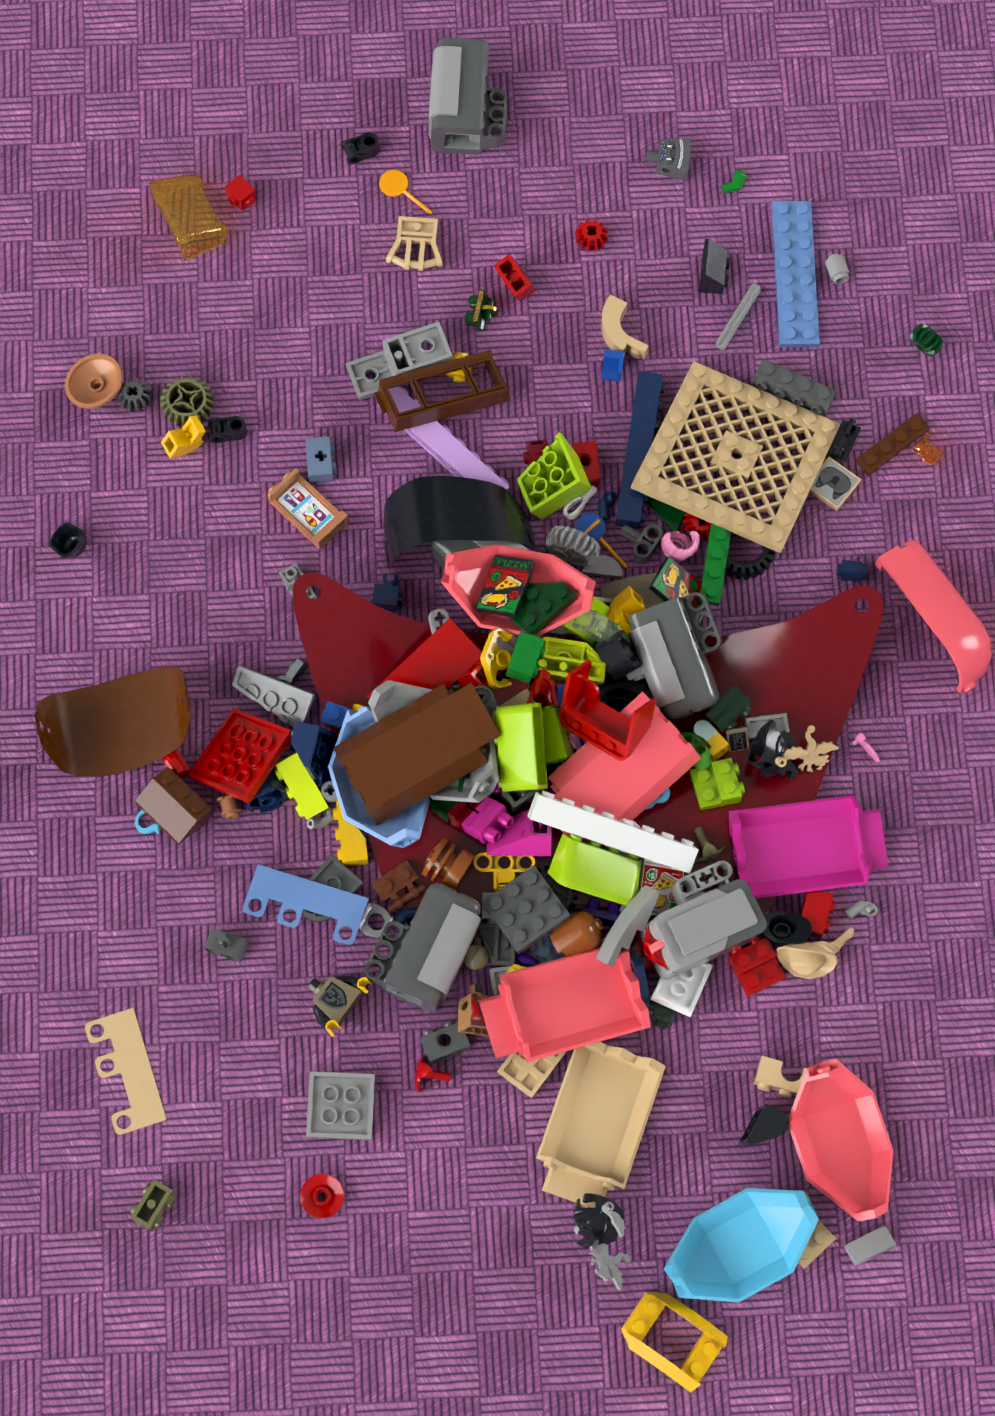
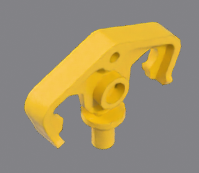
M501 628L490 632L480 656L488 685L493 690L512 685L507 679H502L500 682L496 679L497 671L508 668L512 654L508 651L498 648V637L503 642H508L513 637L512 634Z

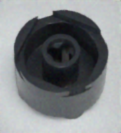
M622 630L600 641L595 646L600 660L608 667L606 670L615 681L642 666L639 658L633 654L636 650L630 640L627 641Z

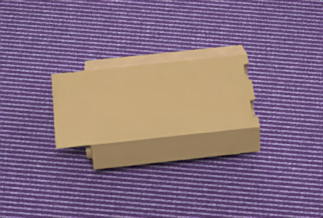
M602 1042L573 1050L536 1159L544 1162V1167L549 1168L542 1191L575 1203L577 1199H580L581 1205L595 1208V1202H582L585 1193L605 1197L607 1190L614 1191L615 1188L625 1189L666 1067L665 1065L653 1058L636 1056L624 1048L607 1046Z

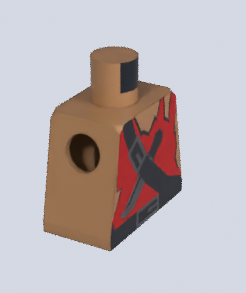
M474 984L469 986L470 994L458 1002V1032L489 1037L478 1000L492 996L483 995L482 985Z

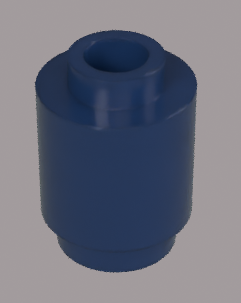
M842 560L841 564H837L836 574L840 576V580L860 582L861 580H866L867 564L862 563V561Z

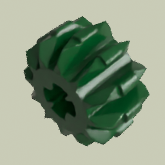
M919 324L909 335L913 345L927 356L933 357L937 354L944 343L940 335L926 324Z

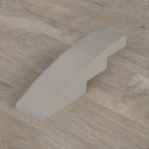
M645 885L636 894L610 929L596 959L614 967L621 948L629 950L636 931L644 932L659 897V891Z

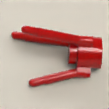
M538 670L537 676L534 678V682H532L527 703H532L534 694L545 692L550 688L556 708L559 706L555 691V681L551 680L549 671Z

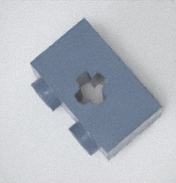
M329 436L305 438L309 483L334 482L333 474H337L336 462H332V456L335 455L334 443L330 444Z

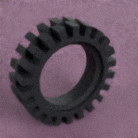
M762 546L761 555L755 561L749 563L737 562L727 555L725 571H727V575L730 577L732 574L736 575L735 579H739L740 576H744V580L748 579L749 576L755 578L758 573L761 575L765 569L769 568L775 551Z

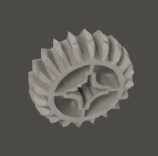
M562 525L554 526L546 537L545 546L548 551L564 562L566 561L576 566L584 567L585 565L589 567L594 565L600 553L598 542L594 538L589 537L588 534L575 528Z

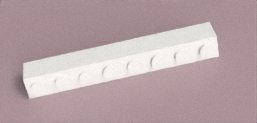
M543 791L542 794L535 793L527 815L529 819L687 873L691 872L699 850L693 846L694 842L684 838L681 841L675 840L674 835L663 831L662 834L655 833L654 828L642 825V828L634 826V821L623 818L622 821L614 819L615 815L605 811L602 814L594 812L595 808L584 804L582 807L574 805L575 801L564 797L562 801L555 799V795L547 791Z

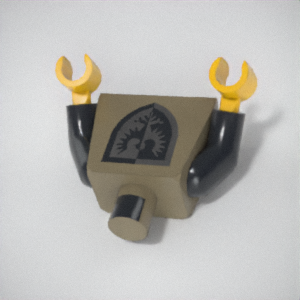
M330 976L325 984L314 978L308 985V989L316 994L312 1001L314 1004L313 1012L317 1022L332 1037L335 1036L332 1032L333 1029L339 1028L341 1030L340 1025L361 998L362 993L360 990L364 993L369 992L365 986L367 984L372 985L373 983L366 977L336 976L334 978Z

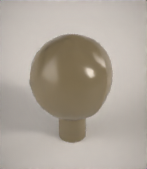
M476 937L474 938L473 945L468 949L464 963L471 970H481L487 965L489 954L486 948L482 946V938Z

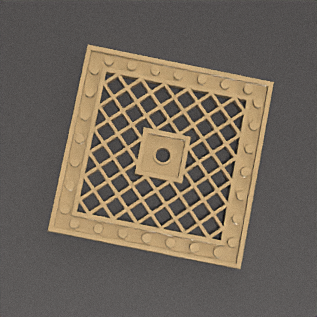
M693 361L632 482L631 489L781 553L840 427V423ZM712 394L714 400L706 401L704 396ZM698 397H699L701 403L695 405V403H696V401H697V399H698ZM730 402L732 408L725 409L723 403ZM717 405L719 411L712 413L710 407ZM704 409L707 415L699 417L697 411ZM749 410L751 415L743 417L741 411ZM690 413H691L692 416H693V419L687 420L688 417H689V415H690ZM735 413L738 419L730 421L728 415ZM723 417L725 423L718 425L715 419ZM767 417L769 423L762 425L759 419ZM710 421L712 426L704 428L702 422ZM754 421L756 427L749 429L747 423ZM697 424L699 430L691 432L689 426ZM741 425L744 431L736 433L734 426ZM785 425L788 431L780 433L778 427ZM684 428L686 434L680 435ZM728 428L729 431L726 430L723 436L720 430ZM772 429L775 435L767 437L765 431ZM715 432L717 438L710 440L707 434ZM760 433L762 439L754 440L752 434ZM804 433L806 439L799 441L796 435ZM702 436L704 442L697 444L694 438ZM791 437L793 443L786 445L784 439ZM689 440L691 446L683 447L681 442ZM778 441L781 447L773 449L771 442ZM675 444H676L677 447H678V449L672 451L673 448H674V446H675ZM719 444V446H718V448H717V450H716V452H715L713 446ZM765 444L767 451L761 452L763 448L762 445ZM808 445L806 452H804L802 447ZM708 448L710 454L702 456L700 449ZM797 449L799 455L791 456L789 450ZM694 451L697 457L689 459L687 453ZM783 452L786 459L778 460L776 454ZM739 453L742 458L735 459L731 454ZM681 455L684 461L676 463L673 457ZM771 456L773 462L766 464L763 458ZM667 460H669L671 465L665 466ZM711 460V467H707L705 461ZM758 460L760 466L754 467ZM801 461L797 468L795 462ZM700 463L702 469L694 471L692 465ZM789 464L792 470L784 472L782 466ZM687 467L689 473L681 475L679 469ZM776 468L779 474L771 476L769 470ZM674 471L676 477L668 479L666 473ZM718 471L721 477L713 479L711 473ZM763 472L766 478L758 480L756 473ZM705 475L708 481L700 483L698 477ZM749 476H751L753 482L745 484L744 480L747 481ZM794 476L791 483H789L788 477ZM692 479L695 485L687 487L685 480ZM737 479L739 486L732 487L729 481ZM782 479L784 486L777 488L775 481ZM724 483L726 489L719 491L716 485ZM769 483L772 490L764 492L761 485ZM711 487L713 493L706 495L703 489ZM756 487L758 494L750 495L748 489ZM743 491L745 497L737 499L735 493ZM786 492L784 498L782 499L780 493ZM730 495L732 501L724 503L722 497ZM774 495L777 502L769 503L767 497ZM761 499L764 506L756 507L754 501ZM748 503L751 509L743 511L741 505ZM778 507H779V509H778V511H777V513H776V515H775L772 509H775V508H778ZM767 511L769 518L762 519L759 513Z

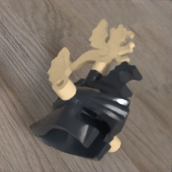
M769 720L760 728L748 753L747 762L760 769L761 777H775L778 773L784 776L786 771L789 770L787 777L793 780L798 771L797 767L790 761L791 759H803V763L799 764L798 768L803 771L804 766L807 765L806 771L813 772L812 764L818 765L817 770H821L822 766L829 762L827 759L829 756L826 753L837 750L839 747L833 745L831 741L827 743L823 741L816 746L815 740L810 735L815 731V727L810 725L805 733V738L808 742L806 750L802 749V747L796 748L795 739L791 736V733H787L785 730L779 732L775 721ZM755 755L760 756L761 758L756 761Z

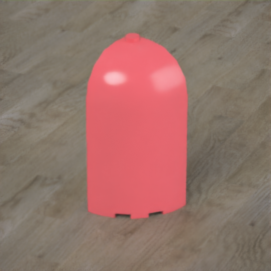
M908 541L904 544L906 547L900 549L897 546L878 557L875 565L880 571L885 569L945 646L958 670L959 685L956 690L959 694L963 691L968 693L976 687L975 683L987 671L992 657L991 639L983 623L919 541Z

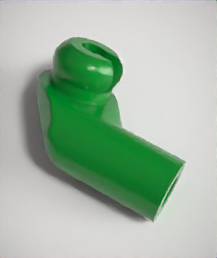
M742 170L735 171L732 182L722 184L723 193L741 190L746 181L745 172Z

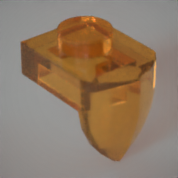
M932 432L917 441L914 451L926 463L937 466L943 451L927 443L932 435Z

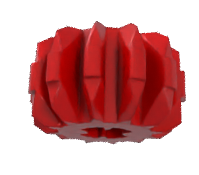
M587 218L585 223L580 222L579 228L575 231L576 243H580L581 249L587 247V252L591 249L597 252L598 247L603 248L605 242L608 241V229L604 227L603 221L597 223L595 218L593 222H590Z
M685 513L686 519L682 521V524L687 527L684 529V532L696 531L700 535V540L702 537L708 539L712 523Z

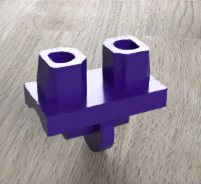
M590 898L583 911L591 913L595 918L598 917L602 923H605L602 930L609 932L610 925H614L620 915V905L609 903L607 912L599 911L601 901Z

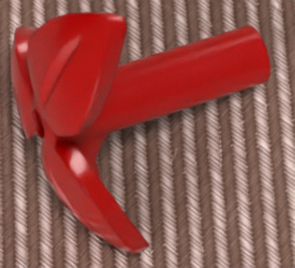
M426 1055L420 1058L416 1066L417 1073L415 1074L414 1081L419 1093H421V1079L424 1077L449 1082L451 1078V1073L432 1070L428 1064L424 1063Z

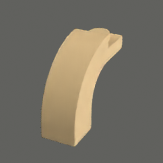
M609 295L603 307L601 320L602 335L607 346L611 350L628 352L633 358L645 360L649 345L627 335L620 324L627 312L628 303Z

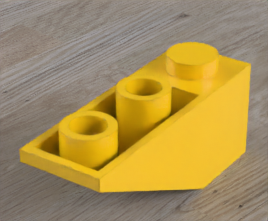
M336 801L337 808H333L334 821L338 820L339 828H335L336 841H340L341 848L337 849L338 861H342L345 867L369 864L366 838L358 827L344 820L339 802Z

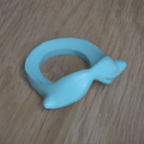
M141 810L135 818L137 830L143 834L152 832L159 834L161 828L156 823L147 828L140 827L139 820L142 815L146 814Z

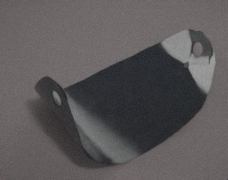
M455 476L419 477L406 482L396 489L386 500L384 506L383 545L386 564H388L387 569L389 570L394 558L409 548L431 541H509L522 543L534 549L536 546L529 519L517 500L504 487L489 481Z

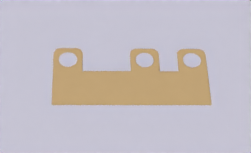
M134 1008L86 1023L85 1030L90 1043H97L111 1038L114 1052L97 1057L95 1065L101 1078L121 1073L131 1106L129 1109L112 1115L111 1119L116 1134L122 1135L167 1120ZM95 1024H100L104 1028V1033L99 1038H95L90 1034V1029ZM104 1059H111L114 1062V1068L111 1072L106 1073L101 1070L100 1064ZM122 1115L128 1116L131 1120L130 1126L126 1129H121L117 1126V1119Z

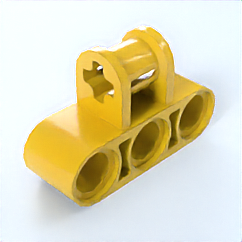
M483 852L475 856L474 866L481 872H494L493 893L505 886L499 885V883H509L515 879V872H525L528 870L520 866L519 862L522 857H529L532 860L531 867L535 866L534 857L505 856L510 859L511 864L508 868L503 869L498 865V860L503 855H487V852ZM481 856L487 857L489 859L488 867H478V858Z

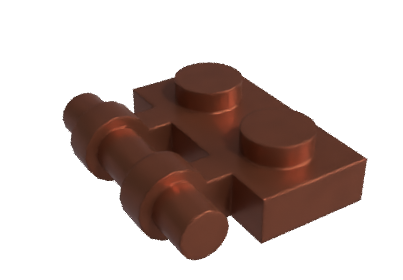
M407 860L372 883L383 901L389 897L394 901L387 906L391 914L398 909L402 910L405 908V904L414 898L417 900L421 897L420 894L427 890L423 883L417 887L413 885L412 882L419 877ZM407 886L409 892L399 898L396 893Z

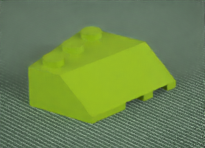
M561 432L555 436L556 440L550 446L544 448L542 451L543 455L540 456L537 462L533 461L517 479L530 513L542 520L592 489L578 455Z

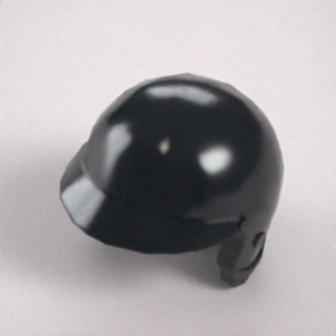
M65 522L56 529L49 545L61 558L73 559L84 552L87 539L82 529L69 522Z

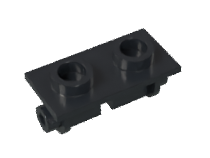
M850 418L849 421L842 420L827 455L846 462L861 427L856 425L857 421Z

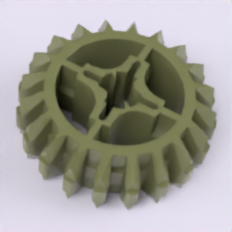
M181 375L179 381L173 378L174 384L167 383V389H163V396H160V401L162 402L160 407L163 410V415L168 417L167 419L170 423L174 421L175 426L182 423L183 427L189 417L197 415L200 422L201 419L207 421V414H212L211 408L214 407V401H212L214 400V395L205 381L200 382L198 376L192 380L191 375L187 379H184V376ZM179 393L178 399L175 400V403L171 404L173 398ZM184 398L186 399V401L189 400L191 406L189 405V403L184 402ZM203 399L201 406L196 410L195 406Z

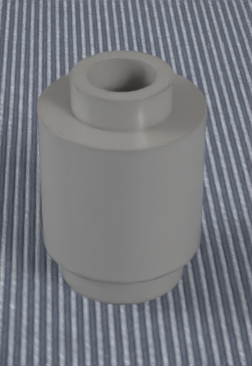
M839 254L830 255L825 265L831 281H834L836 285L847 282L850 272L844 256Z

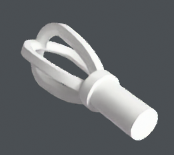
M594 485L591 486L592 489L564 506L563 514L566 518L573 520L581 513L585 503L598 491ZM582 501L579 507L574 512L570 514L567 513V511L570 508H572L578 502Z

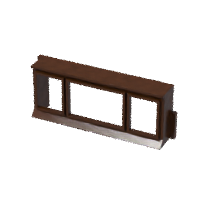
M491 350L380 379L378 392L374 393L382 414L387 413L395 432L504 403L511 399L508 394L509 387L507 388L493 359ZM485 363V367L495 387L480 391L469 367ZM462 369L473 393L428 405L417 381ZM410 383L421 407L399 413L389 389Z

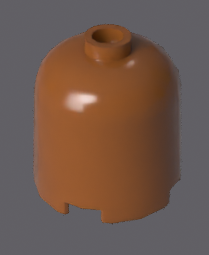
M580 911L571 915V918L555 928L550 938L558 954L563 952L567 957L596 949L601 945L603 939L602 929H604V926L598 917L595 918L587 911Z

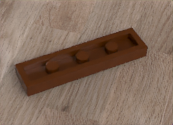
M916 413L856 458L855 462L869 476L929 431L930 426Z

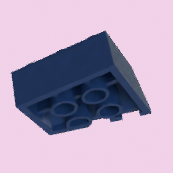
M296 721L295 727H293L291 732V743L321 792L322 785L325 782L332 781L328 765L338 735L320 726Z

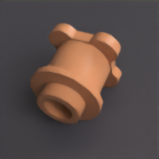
M229 795L217 798V802L222 809L221 817L227 820L238 818V814L242 812L237 803L239 799Z

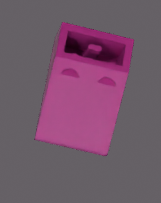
M529 810L512 816L514 825L510 829H505L502 826L498 829L502 836L496 844L487 841V855L551 856V826L529 819L527 816Z

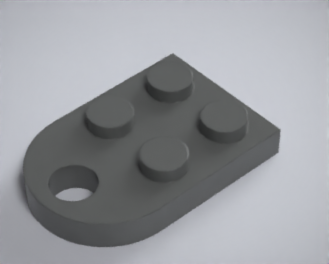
M333 855L309 879L353 894L363 885V882ZM305 909L302 912L304 917L313 922H324L331 919V917L318 913L310 914Z

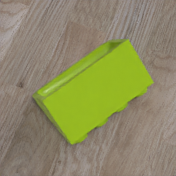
M541 703L496 707L492 718L501 734L494 739L495 745H498V754H496L497 767L500 769L497 782L498 787L502 788L503 792L548 789Z
M563 833L547 873L557 883L567 888L627 906L638 893L642 860L637 855L620 852L621 850L610 846H602L601 843L593 840H583V837L572 833L570 835Z

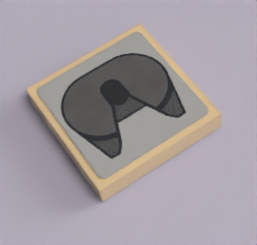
M828 457L822 464L810 493L835 511H838L862 479L831 457Z

